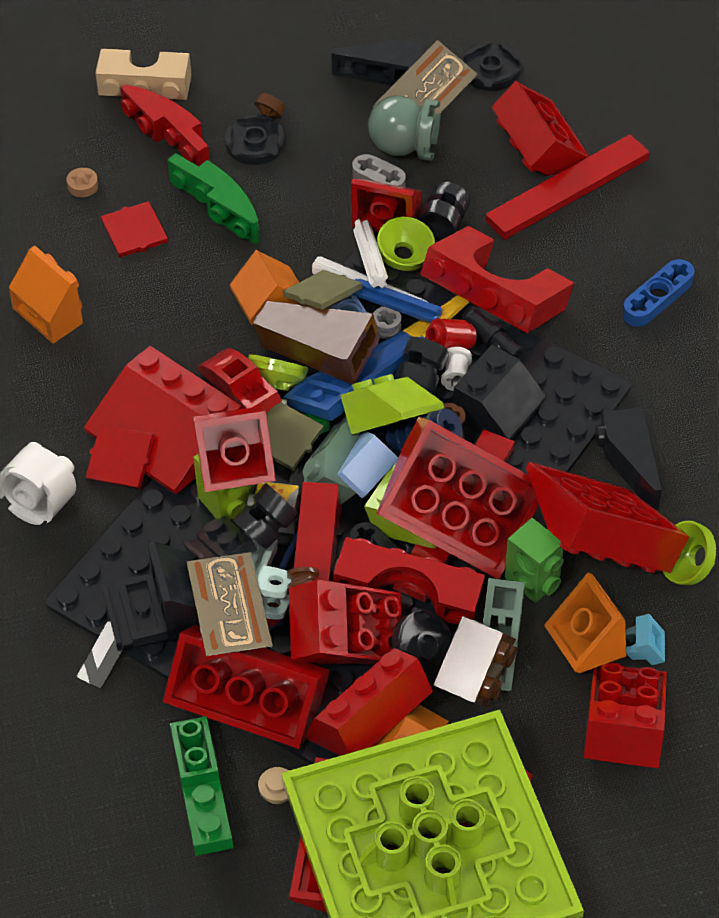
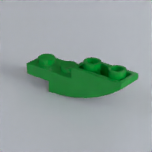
M176 153L167 160L170 182L176 188L183 189L195 196L198 201L206 203L208 217L213 222L225 226L238 237L245 238L255 245L260 242L258 218L254 207L241 187L229 175L208 160L199 167Z
M207 716L170 723L195 856L232 849L233 841Z

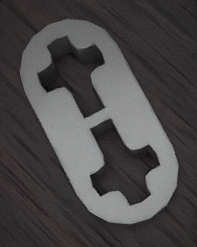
M369 154L360 155L352 162L353 179L378 181L406 188V175L397 166Z

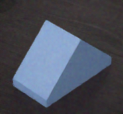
M364 431L337 475L363 498L397 462L398 457L375 435Z

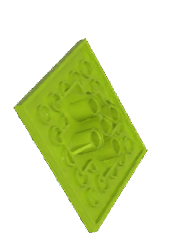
M500 710L281 773L282 782L329 918H583L584 910ZM418 800L421 804H412L410 801ZM467 822L471 827H464L460 823ZM430 833L435 838L428 839L422 835ZM394 845L397 849L389 850L386 849L384 846ZM444 868L449 873H438L434 869Z

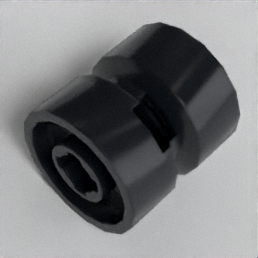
M440 182L433 188L418 220L429 227L436 241H440L457 232L461 220L470 206L471 199L468 193L459 185L451 182Z
M409 337L402 354L405 362L398 365L394 380L409 377L434 395L440 379L436 373L443 370L449 354L448 350L429 339Z
M265 483L253 496L254 504L252 506L245 505L232 520L262 548L267 550L279 537L278 529L280 527L287 528L300 513L272 487Z

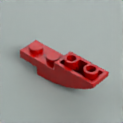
M130 85L121 87V108L127 117H132L137 122L142 133L148 134L156 143L166 139L170 146H175L181 152L183 158L198 167L206 160L210 161L209 147L203 141L201 122L190 112L168 98L154 92Z
M226 348L197 366L198 371L217 390L242 405L243 409L262 406L267 413L272 407L282 402L278 391L261 376L258 367L234 349Z

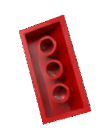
M194 625L179 635L163 702L300 749L306 738V733L320 708L330 670L307 662L293 661L289 656L266 648L206 656L200 626Z

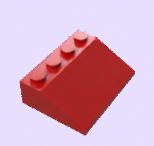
M149 346L124 367L84 426L85 432L95 439L97 438L100 425L154 434L155 438L149 456L151 463L146 467L145 474L176 495L196 478L193 457L198 452L192 417L243 408L242 405Z
M419 417L402 447L376 514L494 578L500 579L506 566L508 538L533 517L539 503L528 474L431 420Z
M528 462L526 470L549 532L560 540L559 546L573 554H579L580 551H583L601 561H604L606 557L611 558L616 563L625 567L636 564L639 568L649 573H655L656 570L672 572L690 536L635 493L623 487Z

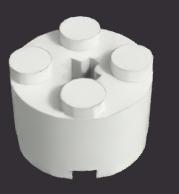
M30 442L0 472V499L5 496L11 503L8 509L23 521L34 525H41L43 521L48 523L76 492V481L72 474L75 469L74 465L68 458L64 456L58 457L40 444Z

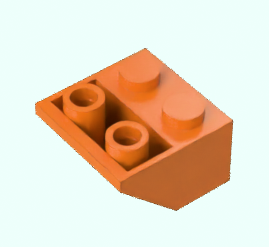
M36 246L30 248L9 286L13 309L53 344L83 324L81 313L83 306L78 295L77 288L79 283L76 277L70 271L65 272L59 267L50 254H44Z

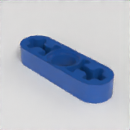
M682 259L670 261L626 298L623 307L624 321L634 327L645 326L692 286L695 272L693 265ZM653 289H662L667 293V295L663 297H656L652 295L650 291Z

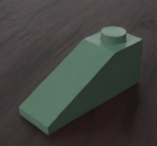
M346 415L335 423L306 462L303 469L304 482L338 484L341 504L355 495L356 492L337 474L361 435V432L351 435Z
M488 578L483 625L516 639L514 646L517 647L525 583ZM516 656L509 668L504 667L499 679L503 681L501 690L511 691Z

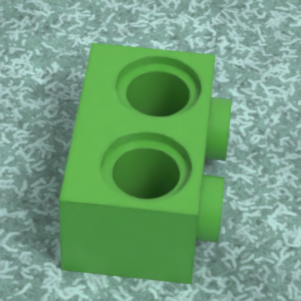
M533 518L508 538L505 579L508 581L524 582V594L535 603L544 595L549 596L553 594L561 583L560 573L564 560L562 559L563 548L559 546L560 540Z

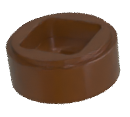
M259 93L254 102L260 113L268 117L281 118L286 109L285 104L281 100L268 93Z

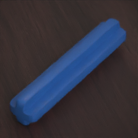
M361 278L355 279L362 282V289L353 293V296L429 323L434 319L441 318L442 308L440 306L386 287L381 288L377 286L373 288L369 281Z

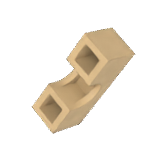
M101 49L95 73L98 94L122 96L121 87L130 85L154 92L168 99L187 100L191 80L189 53L160 52L158 61L154 65L142 68L132 64L130 50Z

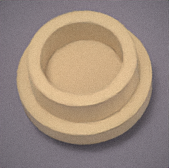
M273 767L266 770L260 776L258 788L261 796L266 801L272 804H282L288 801L281 773L289 770L282 767Z

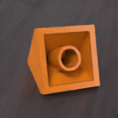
M255 250L230 284L232 293L251 325L254 324L257 314L261 312L267 301L301 305L298 301L284 297V290L299 283L290 266Z
M587 573L544 624L574 671L578 673L626 657L625 619L593 574Z

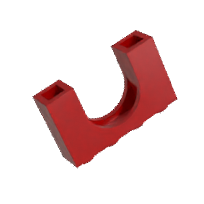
M470 226L428 247L420 275L526 333H529L566 309L574 286L573 281L548 268L525 280H511L489 273L483 268L487 266L494 239Z

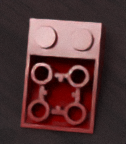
M319 579L290 587L291 660L317 664H376L383 655L392 650L391 638L393 630L402 618L401 592Z
M614 662L593 668L584 748L585 759L659 768L665 725L667 672L658 671L652 667H625Z

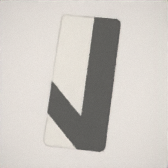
M110 622L106 623L77 675L79 679L99 688L104 684L121 651H117Z

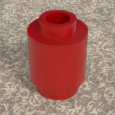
M434 319L426 330V339L437 342L446 349L463 347L470 350L475 345L477 337L476 329L472 324L458 319Z

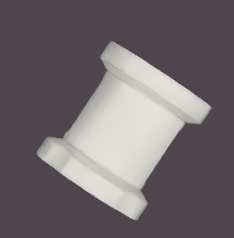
M463 347L447 349L449 354L445 363V372L441 377V383L446 389L451 391L454 390V386L468 372V366L472 363L471 352Z

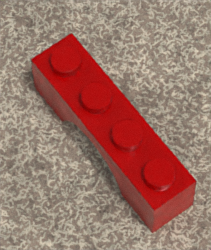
M346 537L334 570L333 582L376 589L390 584L414 586L429 597L436 615L446 622L459 625L462 616L474 620L485 575L477 573L469 567L458 568L443 564L436 558H421L410 555L399 548L388 549L374 545L366 539Z

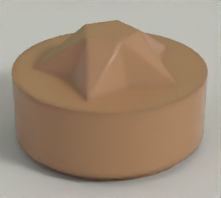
M89 168L74 169L67 176L68 191L73 196L88 197L98 189L97 174Z

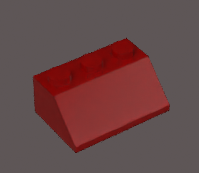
M515 81L492 105V109L498 116L496 119L497 123L511 136L509 142L515 149L521 152L524 157L522 162L532 172L539 171L551 176L590 157L559 109L548 97Z
M395 648L383 655L379 662L363 676L357 678L337 699L331 701L314 718L306 733L308 740L340 756L372 747L433 692L418 658Z

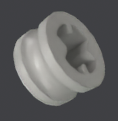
M380 307L374 311L373 315L380 338L388 339L401 331L400 312L387 307Z

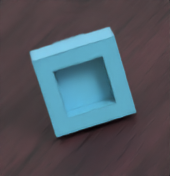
M650 614L636 617V625L625 630L626 638L630 642H636L634 645L626 647V654L632 660L646 659L651 665L665 662V631Z

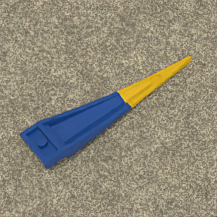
M458 295L441 306L442 315L440 319H452L469 301ZM419 320L376 345L355 383L372 379L374 385L373 379L394 373L398 365L405 362L402 354L408 338L422 337L426 339V330L430 323ZM320 371L306 377L284 396V399L287 400V406L292 409L332 421L345 411L340 395L353 391L351 383Z

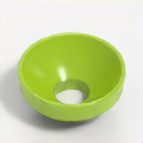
M396 217L383 224L377 236V245L382 260L394 269L411 271L423 267L428 247L435 243L433 233L429 227L418 219L411 217ZM401 246L407 247L411 250L412 256L402 259L395 254L394 250Z
M249 354L248 357L258 367L261 376L274 389L289 391L290 388L302 382L306 378L309 369L298 364Z
M683 521L676 524V526L690 537L672 572L663 571V573L675 584L694 585L702 581L713 568L716 559V543L714 536L707 527L694 521ZM703 547L705 559L701 565L697 566L695 555Z

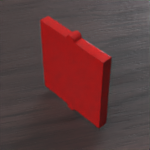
M149 201L129 208L124 206L122 210L101 216V221L119 258L139 251L146 252L149 248L168 242V238Z
M100 425L94 448L90 449L92 456L85 478L140 489L146 467L151 463L149 456L155 435Z

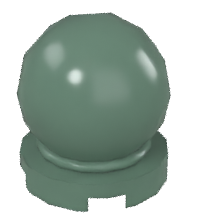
M402 95L389 96L379 101L372 109L368 120V132L373 144L383 153L394 157L407 156L416 151L419 160L432 162L434 153L429 152L431 144L437 145L441 114L435 113V109L440 107V101L426 99L422 107L413 99Z

